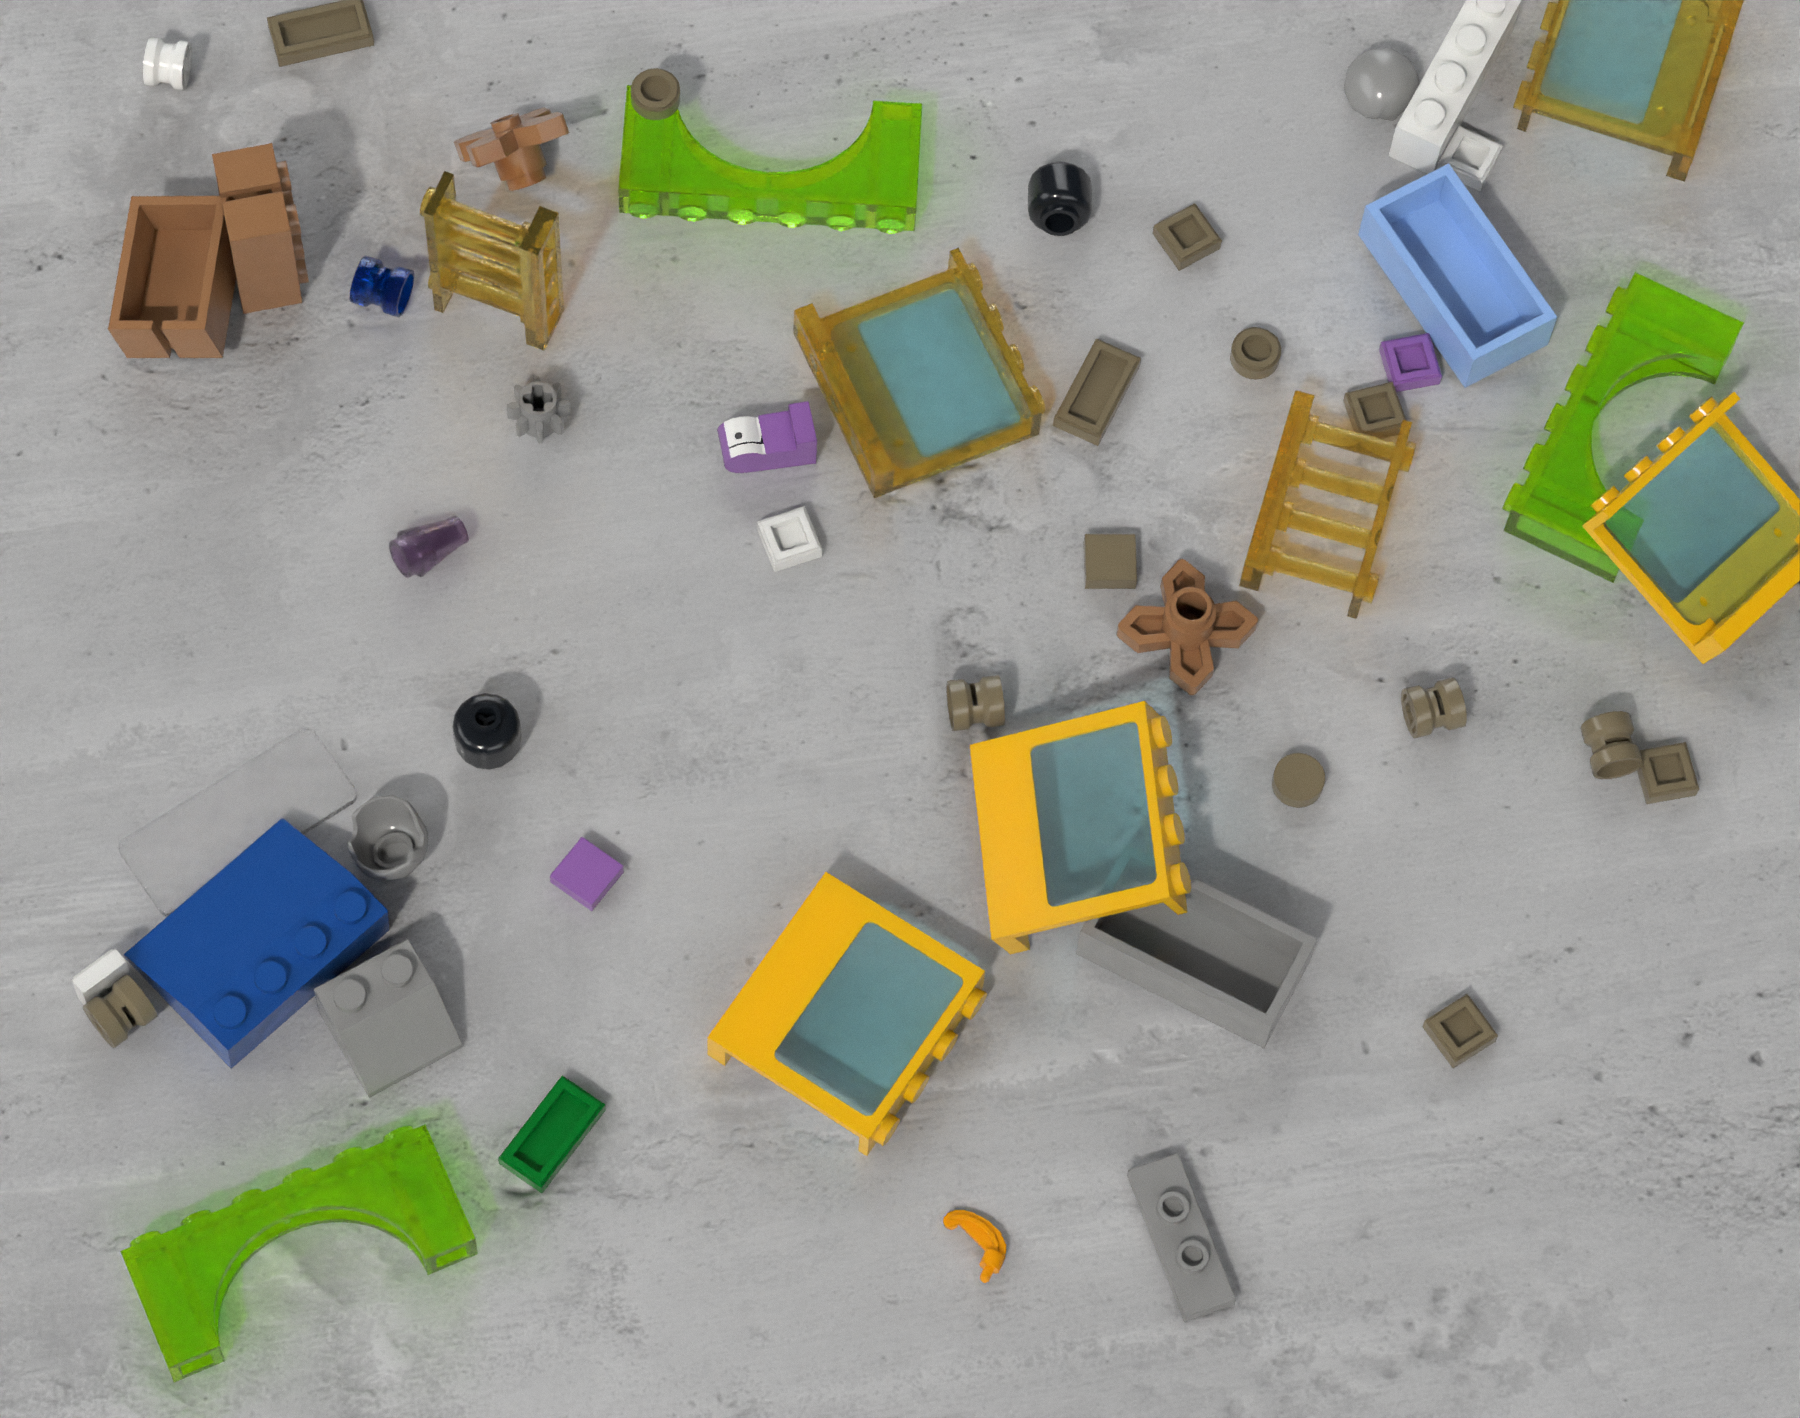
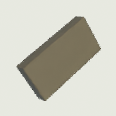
M341 0L267 17L268 28L279 67L374 46V38L363 0Z
M1096 338L1054 417L1053 426L1099 446L1140 367L1141 358Z

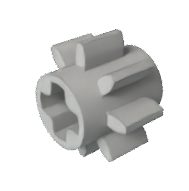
M535 376L533 382L524 387L517 384L514 386V396L517 402L507 404L508 419L517 420L516 434L518 437L527 433L537 438L538 443H543L544 437L551 435L553 432L560 435L564 433L561 417L570 415V401L560 400L561 384L559 382L551 386L548 383L541 382L539 376ZM544 408V411L536 412L534 409Z

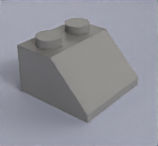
M409 939L314 989L317 1008L369 1098L463 1047L436 985Z

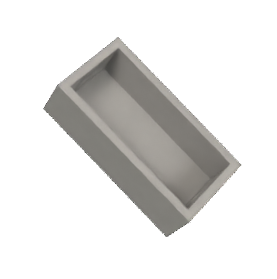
M1127 845L1100 896L1153 883L1157 875L1155 858ZM1190 876L1191 892L1185 894L1188 913L1177 915L1166 904L1159 903L1085 921L1079 934L1076 949L1077 955L1262 1048H1265L1308 967L1317 942V938Z

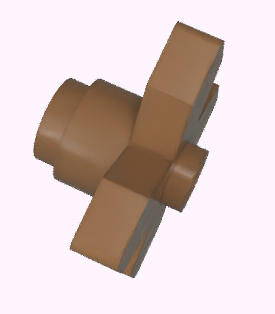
M543 107L519 116V113H514L496 119L490 123L491 129L482 130L454 141L459 158L463 162L471 161L475 167H482L494 162L500 180L506 181L509 190L514 191L546 179L543 167L547 165L540 144L570 132L562 113L555 112L551 114L550 109Z
M1180 559L1161 580L1160 588L1165 607L1135 605L1119 622L1116 635L1137 653L1170 649L1169 679L1189 695H1195L1213 676L1214 664L1210 647L1239 649L1256 630L1258 618L1238 601L1215 604L1212 598L1205 592V575L1186 560Z

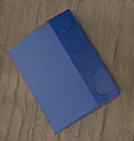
M282 818L124 953V958L232 1069L315 996V988L337 977L389 931V912L351 872Z

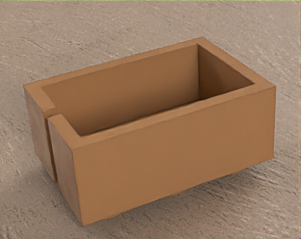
M272 143L212 154L219 196L221 198L228 197L230 200L222 202L243 314L302 303L300 284L308 283L309 280L301 239V229L296 205L293 202L286 160L276 162Z
M131 196L108 326L109 332L127 358H170L172 349L175 350L179 358H223L236 282L232 251L222 202L230 201L228 197Z

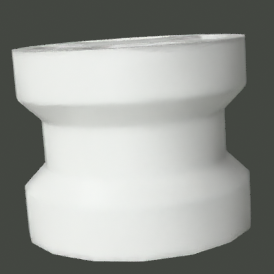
M150 37L146 45L143 62L144 85L156 87L160 83H168L176 90L185 91L191 73V43L179 40L176 44H166L161 38Z

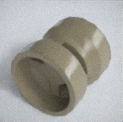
M999 675L982 677L977 683H967L964 679L947 681V705L952 731L968 730L976 723H983L987 727L1005 725L1004 697Z
M1454 677L1438 680L1433 687L1427 689L1420 685L1402 689V711L1408 731L1414 739L1432 734L1435 728L1444 727L1447 730H1453L1466 726L1467 713L1461 688Z
M1612 711L1586 720L1581 725L1580 729L1584 743L1591 747L1593 753L1589 762L1595 778H1619L1629 775L1642 767L1644 762L1640 748L1632 742L1631 736L1634 732L1631 715L1628 712Z
M127 974L112 984V991L105 997L96 996L82 1006L93 1026L112 1048H116L128 1039L129 1031L136 1025L145 1026L158 1017L155 1008L145 993Z

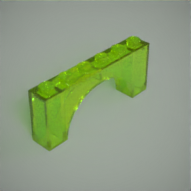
M627 85L618 187L619 213H628L638 218H652L656 215L676 216L687 221H701L705 218L725 219L743 225L751 224L755 221L773 222L791 228L801 227L804 224L821 225L839 231L852 228L878 229L888 234L915 231L922 103L873 101L872 111L864 130L854 143L841 154L820 165L807 169L788 172H766L729 163L708 151L691 135L678 109L674 114L662 120H650L640 116L634 110L631 103V85Z
M1636 272L1627 289L1617 286L1605 311V313L1612 315L1607 327L1605 328L1598 324L1593 331L1585 349V352L1592 354L1586 367L1578 363L1576 364L1564 389L1571 393L1566 405L1563 406L1556 403L1545 424L1544 430L1551 433L1545 445L1537 442L1534 444L1523 467V470L1530 472L1524 485L1517 482L1513 484L1502 507L1503 510L1510 513L1504 528L1505 532L1614 583L1620 569L1582 527L1596 513L1590 505L1607 491L1599 478L1593 460L1592 430L1595 420L1606 405L1616 396L1633 385L1649 379L1665 376H1684L1704 380L1715 385L1744 322ZM1620 508L1611 518L1605 521V524L1627 551L1630 552L1643 521Z
M426 1124L415 1129L412 1126L399 1127L383 1137V1142L364 1150L359 1146L346 1149L337 1154L331 1164L314 1171L309 1167L296 1170L283 1178V1184L263 1192L261 1189L245 1191L236 1196L230 1206L213 1213L210 1210L195 1212L181 1221V1226L163 1234L159 1231L142 1234L130 1242L129 1248L120 1251L173 1382L182 1380L225 1361L219 1339V1320L227 1291L242 1267L258 1251L289 1232L307 1226L331 1222H346L373 1227L393 1236L407 1246L418 1258L427 1275L478 1254L476 1238Z

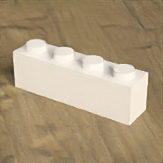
M1522 0L1465 1L1395 128L1389 152L1390 157L1426 174L1437 169L1439 160L1458 126L1462 124L1513 31Z

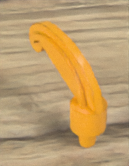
M954 1210L947 1213L943 1219L944 1226L950 1230L960 1226L985 1251L979 1264L983 1269L980 1280L983 1283L989 1282L993 1273H999L1006 1256V1243L1001 1232L990 1221L973 1212Z

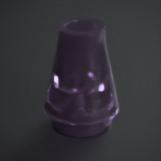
M453 515L445 520L398 531L397 538L389 542V551L394 564L403 576L409 578L416 574L419 577H423L454 550L468 543L469 537L463 522L459 517Z

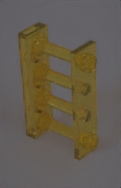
M444 171L437 187L430 186L427 189L420 207V215L425 220L430 266L428 288L432 290L434 310L444 313L453 293L519 316L520 322L525 324L526 344L545 351L564 311L559 213L539 206L531 223L525 221L520 225L457 202L454 174ZM459 224L474 229L476 231L482 232L484 234L493 236L495 238L501 239L503 241L512 243L515 245V247L500 242L498 240L489 238L487 236L481 235L479 233L470 231L468 229L462 228L459 226ZM461 249L485 257L487 259L496 261L498 263L504 264L506 266L515 268L517 270L515 271L507 267L501 266L499 264L482 259L480 257L474 256L472 254L461 251ZM463 273L518 293V295L463 275Z
M1295 390L1245 559L1239 586L1259 591L1263 574L1273 576L1274 572L1286 574L1353 593L1347 617L1357 619L1361 602L1372 604L1380 574L1370 571L1399 470L1409 472L1417 443L1407 441L1412 422L1402 420L1396 443L1319 422L1320 416L1310 414L1315 395ZM1316 441L1390 462L1384 486L1306 465L1307 459L1298 457L1301 444L1312 445V442ZM1300 484L1378 505L1372 529L1293 508L1294 503L1285 501L1289 486L1299 489ZM1287 528L1366 549L1359 574L1280 552L1281 547L1272 544L1276 530L1286 532Z

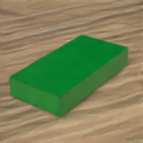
M562 1075L499 1156V1164L540 1193H543L606 1111L605 1104Z

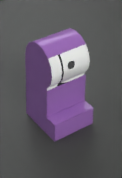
M809 401L789 404L788 411L763 414L756 418L749 416L732 418L723 422L717 429L724 466L730 472L749 473L816 464L817 438Z

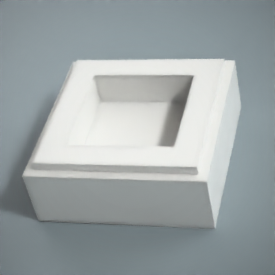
M1459 125L1439 160L1437 169L1449 163L1463 184L1481 191L1501 154L1503 145Z
M805 506L757 521V531L774 572L822 557V547Z
M115 948L75 975L72 982L78 999L85 1005L96 996L105 997L112 991L113 983L126 974L130 977L131 975L127 962Z

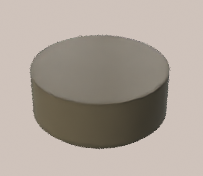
M658 68L648 69L639 73L631 85V103L634 110L640 116L650 120H662L674 114L680 104V85L676 77L672 73Z
M1259 327L1247 328L1238 333L1233 340L1230 352L1231 364L1235 371L1245 378L1254 380L1266 378L1273 374L1279 365L1281 345L1278 338L1272 332Z
M1293 753L1283 757L1277 763L1272 777V789L1276 797L1282 803L1295 808L1307 807L1316 802L1325 784V772L1321 764L1312 756L1303 753Z

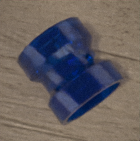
M365 255L359 262L352 280L350 302L364 307L374 304L380 306L383 313L400 317L404 313L412 293L415 278L414 270L401 266L391 269L385 267L381 260Z

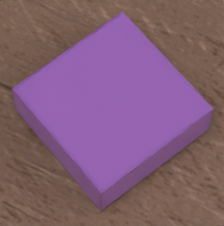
M1429 333L1381 342L1379 352L1388 383L1393 382L1396 392L1440 384L1442 375Z
M581 837L551 873L550 882L590 911H593L624 873V866Z

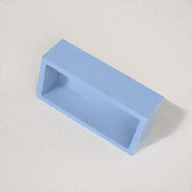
M1449 163L1365 206L1358 233L1359 237L1425 332L1430 334L1432 342L1464 388L1548 345L1557 320L1556 314Z

